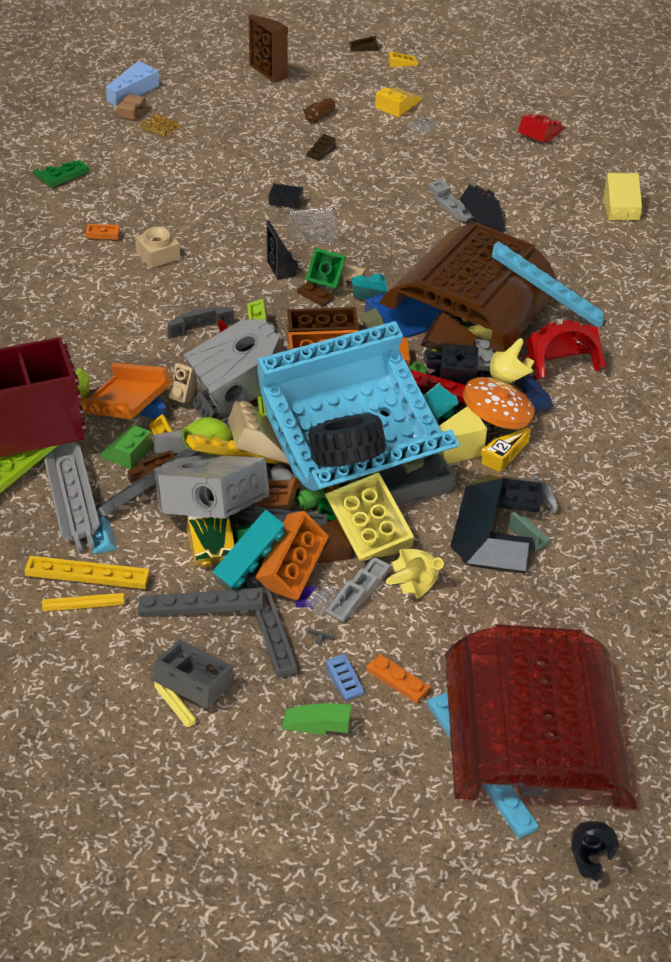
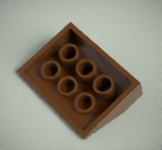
M250 14L249 66L273 83L287 78L288 27L279 21Z

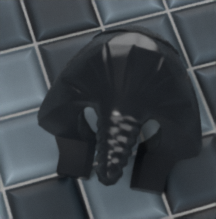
M586 821L574 828L571 835V850L580 874L597 882L602 875L603 867L601 863L590 861L589 857L599 856L608 851V860H612L617 852L618 838L615 831L605 822Z

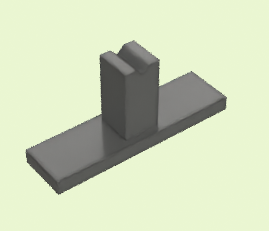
M308 629V634L317 636L315 640L316 645H320L323 638L335 640L334 635Z

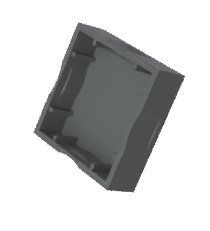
M439 453L424 457L423 467L407 474L400 465L379 471L397 506L454 491L455 474ZM372 473V474H369V475H366V476H363V477L366 478V477L371 476V475H373V474H375V473Z

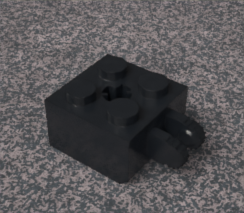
M443 343L442 352L428 353L427 368L440 371L439 378L466 385L477 376L479 347Z

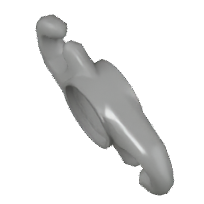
M533 476L532 480L539 479L538 476ZM545 485L541 504L546 503L550 512L555 513L557 511L556 498L550 486Z

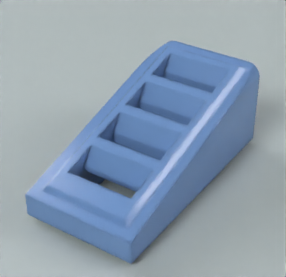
M345 654L326 661V672L344 701L364 694V690ZM352 686L355 687V688L350 689V690H348V691L345 690L346 688H349V687H352Z

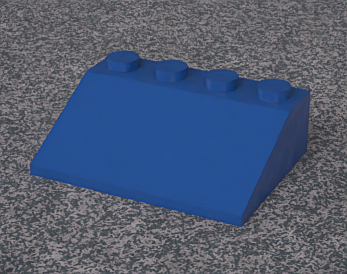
M386 293L365 299V312L376 308L384 324L396 321L403 334V338L428 332L434 319L444 312L411 297H407L396 309L387 308L379 303Z

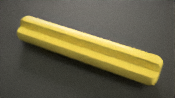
M154 682V687L186 727L195 725L196 717L177 693Z

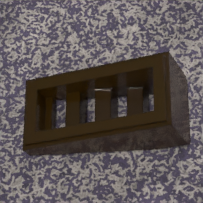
M376 36L349 42L351 52L379 51Z
M323 134L308 151L307 157L320 161L336 148V138Z

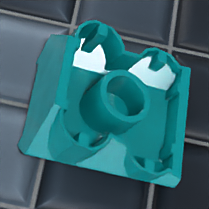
M373 274L371 277L363 275L351 277L353 297L368 299L387 293L386 277L383 274Z
M440 382L423 395L437 423H439V419L442 417L451 418L454 416V409L459 404L456 394H451L441 386Z

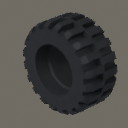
M355 414L327 420L313 426L308 433L313 461L322 467H342L359 462L362 463L380 456L384 453L387 446L382 421L374 414Z

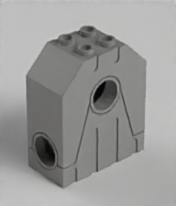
M265 319L240 320L197 346V348L184 354L188 365L194 368L197 381L221 414L226 417L231 413L235 401L251 402L262 395L258 378L257 359L287 351L288 348L283 346L282 343L285 341L272 324L269 325Z
M198 455L178 458L173 462L154 469L157 498L163 514L227 518L229 515H233L241 509H245L253 503L270 496L266 458Z

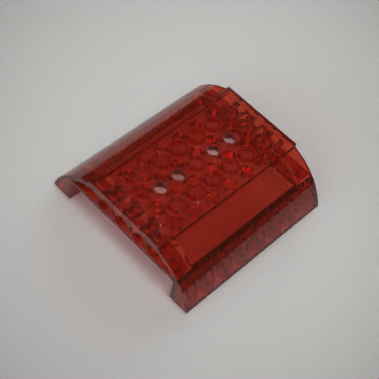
M496 624L495 627L482 629L465 636L448 649L445 653L454 799L478 800L482 784L611 791L614 808L637 809L613 661L609 651L601 642L582 633V630ZM542 661L547 666H541L537 662ZM539 679H546L549 683H542ZM544 715H551L554 720H548ZM546 733H552L557 738H549Z

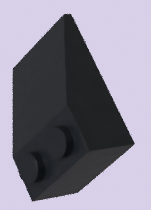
M469 184L459 200L481 225L504 233L505 227L500 203L495 197V193L490 189L486 191L479 185L473 186Z
M266 221L268 265L277 280L295 277L296 270H298L297 261L293 259L291 251H288L271 222Z

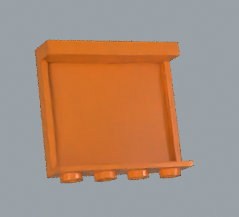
M113 363L110 366L113 377L90 397H81L82 401H80V404L83 407L84 414L133 419L172 384V380L166 367Z

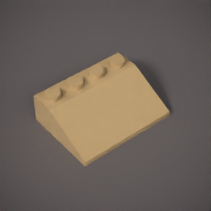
M235 401L228 423L236 448L289 464L270 422L249 402Z

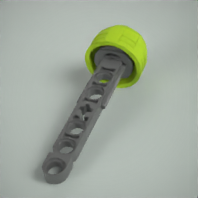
M205 417L194 421L182 429V438L187 449L164 464L173 462L178 458L217 455L192 450L186 442L188 434L195 436L201 434L207 438L213 439V437H218L223 441L233 440L231 430L224 422L212 417ZM154 470L96 506L98 518L102 515H107L115 510V508L156 483Z

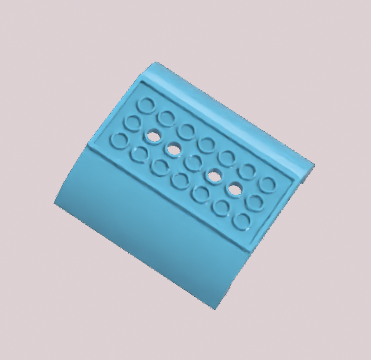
M396 321L257 359L258 378L262 399L267 412L266 415L295 477L309 490L317 491L460 446L452 429L444 432L440 430L399 350L403 334ZM386 411L389 416L385 417L380 412ZM355 414H374L381 419L387 446L384 453L380 456L362 463L359 462L342 467H322L313 461L308 439L309 430L313 426L327 420Z

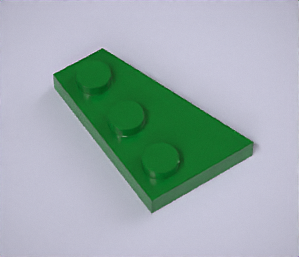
M81 160L62 163L61 167L47 166L46 170L41 171L33 169V175L50 188L89 172V166Z

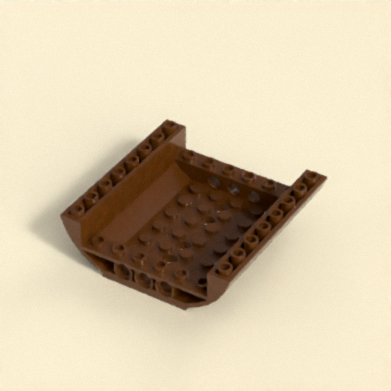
M474 222L472 225L460 226L449 231L383 296L379 303L387 308L396 309L407 297H411L421 303H426L436 309L446 311L454 316L481 325L486 329L493 330L489 348L497 352H505L515 343L552 297L493 258L494 245L499 241L555 280L557 279L550 263L535 248L536 245Z

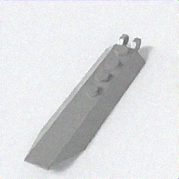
M76 442L58 445L45 456V466L61 537L75 541L76 547L80 552L83 550V544L80 540L87 537L88 545L90 547L95 546L92 535H94L100 523L81 447Z

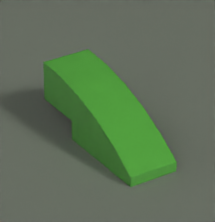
M321 703L286 709L282 729L326 735V731L348 733L352 705Z

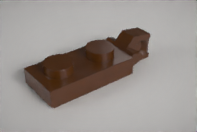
M169 450L137 462V466L127 470L128 480L130 483L136 482L155 468L175 457L174 453Z

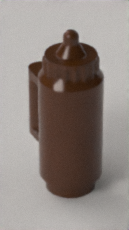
M325 98L319 103L314 102L303 109L305 120L310 123L320 120L334 110L335 102L331 98Z

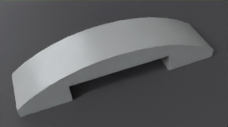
M442 179L429 183V188L437 202L454 218L460 221H468L475 218L450 193V187Z

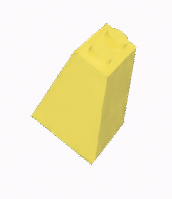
M607 173L603 201L608 220H640L642 203L638 173Z
M468 406L439 425L442 432L452 429L460 444L459 447L439 453L447 464L481 456V451L485 446L487 428L480 417L473 413Z

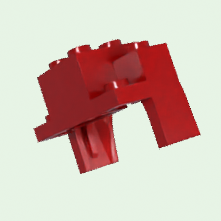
M567 320L560 325H557L556 322L546 324V327L540 328L541 331L532 333L531 337L526 339L528 354L523 359L530 358L534 361L531 367L534 380H541V378L546 376L544 360L590 353L594 371L607 367L598 327H591V324L581 326L580 322Z

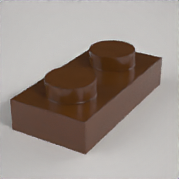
M309 281L297 289V294L321 307L334 300L333 294Z

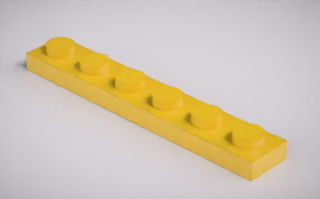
M188 434L186 442L194 451L223 456L266 458V463L276 465L282 463L290 467L288 463L237 449L234 440L223 441L218 437H213L212 439L201 434L196 436Z
M29 556L24 570L25 576L138 589H146L150 575L149 569L37 556Z

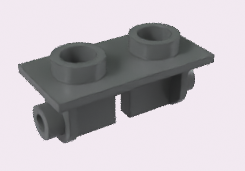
M198 390L193 406L202 418L212 417L221 420L222 414L217 408H214L215 405L210 397L203 395L201 390Z

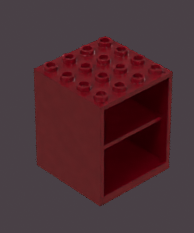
M61 337L0 348V457L84 440L83 432H86V425L83 420V407L80 404L82 398L80 390H78L79 379L75 372L71 355L68 352L67 343L63 344Z

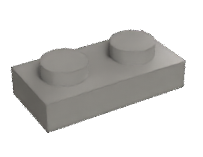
M475 339L474 347H479L477 370L490 371V361L494 354V350L489 348L490 340Z

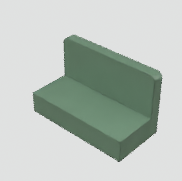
M516 512L511 513L509 529L517 536L533 538L531 549L534 552L549 544L550 538L525 516L520 517Z

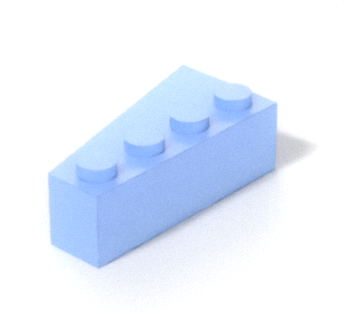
M138 61L106 86L107 102L117 106L128 94L139 96L159 86L158 70Z

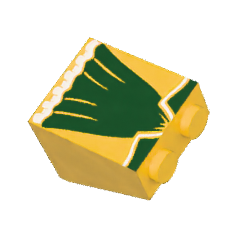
M187 517L186 530L195 566L206 568L212 566V563L221 562L234 547L229 517Z

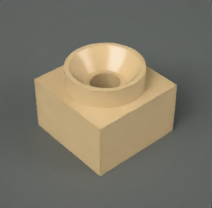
M152 227L147 229L144 234L135 236L136 252L151 269L180 259V243L165 227Z

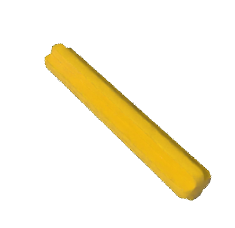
M124 593L43 599L42 609L43 611L118 606L125 604Z

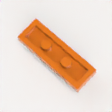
M381 654L366 666L367 672L416 704L430 692L431 686Z

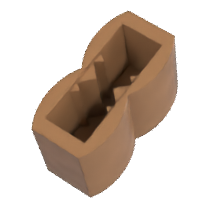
M128 94L117 105L118 117L136 120L140 113H143L147 108L146 97Z

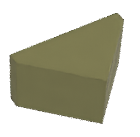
M376 308L360 315L366 329L384 324Z

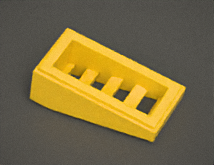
M388 52L390 67L418 66L415 56Z

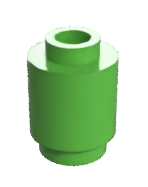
M323 489L299 491L298 496H296V503L303 510L316 507L326 497Z

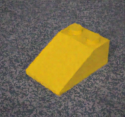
M384 87L376 93L375 108L400 117L423 100V97L399 88Z

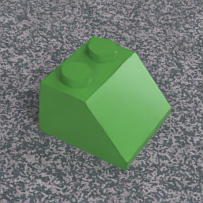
M136 425L121 432L100 454V457L128 469H133L137 462L152 448L151 431Z

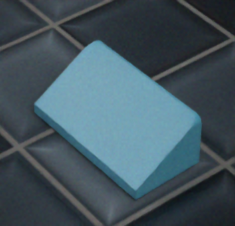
M102 515L98 518L100 525L94 535H92L95 546L92 547L94 554L117 550L111 523Z

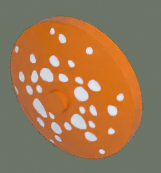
M478 377L470 380L463 391L464 401L470 410L493 425L507 429H520L528 426L534 416V407L528 397L506 382L493 378Z

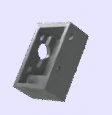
M179 640L155 660L153 681L208 708L231 687L234 666ZM207 665L215 666L219 674L213 675Z

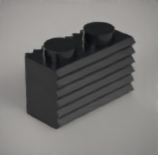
M273 183L269 192V205L300 209L303 201L302 186L297 187Z

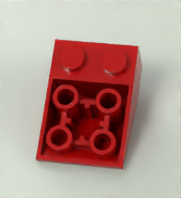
M529 113V116L523 115L517 132L541 142H549L563 131L566 126L561 125L562 122L549 119L550 117Z

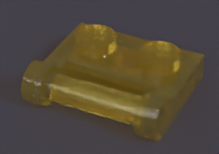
M155 114L149 120L142 121L140 128L160 134L161 137L166 138L180 128V123Z

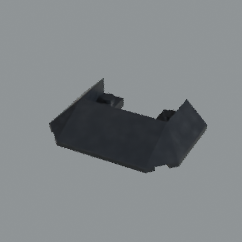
M488 474L467 485L451 541V548L454 552L458 553L462 561L468 566L526 574L533 538L495 533L500 508L539 513L545 481Z

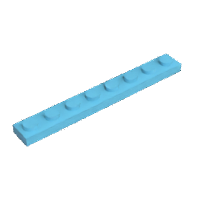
M499 241L494 245L492 257L593 325L597 327L603 325L604 312L565 287L561 282L525 260Z
M443 693L428 699L427 706L517 838H522L537 831L539 825L448 694Z

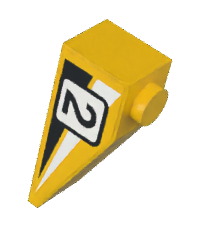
M527 427L492 440L481 451V464L501 473L529 442L531 429Z

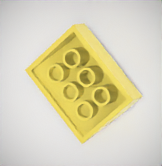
M379 472L325 494L359 561L372 559L373 556L379 558L400 553V549L413 547L414 536Z

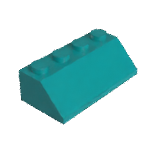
M265 509L212 571L215 581L229 590L239 589L246 580L244 577L249 572L253 573L256 570L261 557L265 558L271 552L272 544L275 541L279 542L285 535V524Z

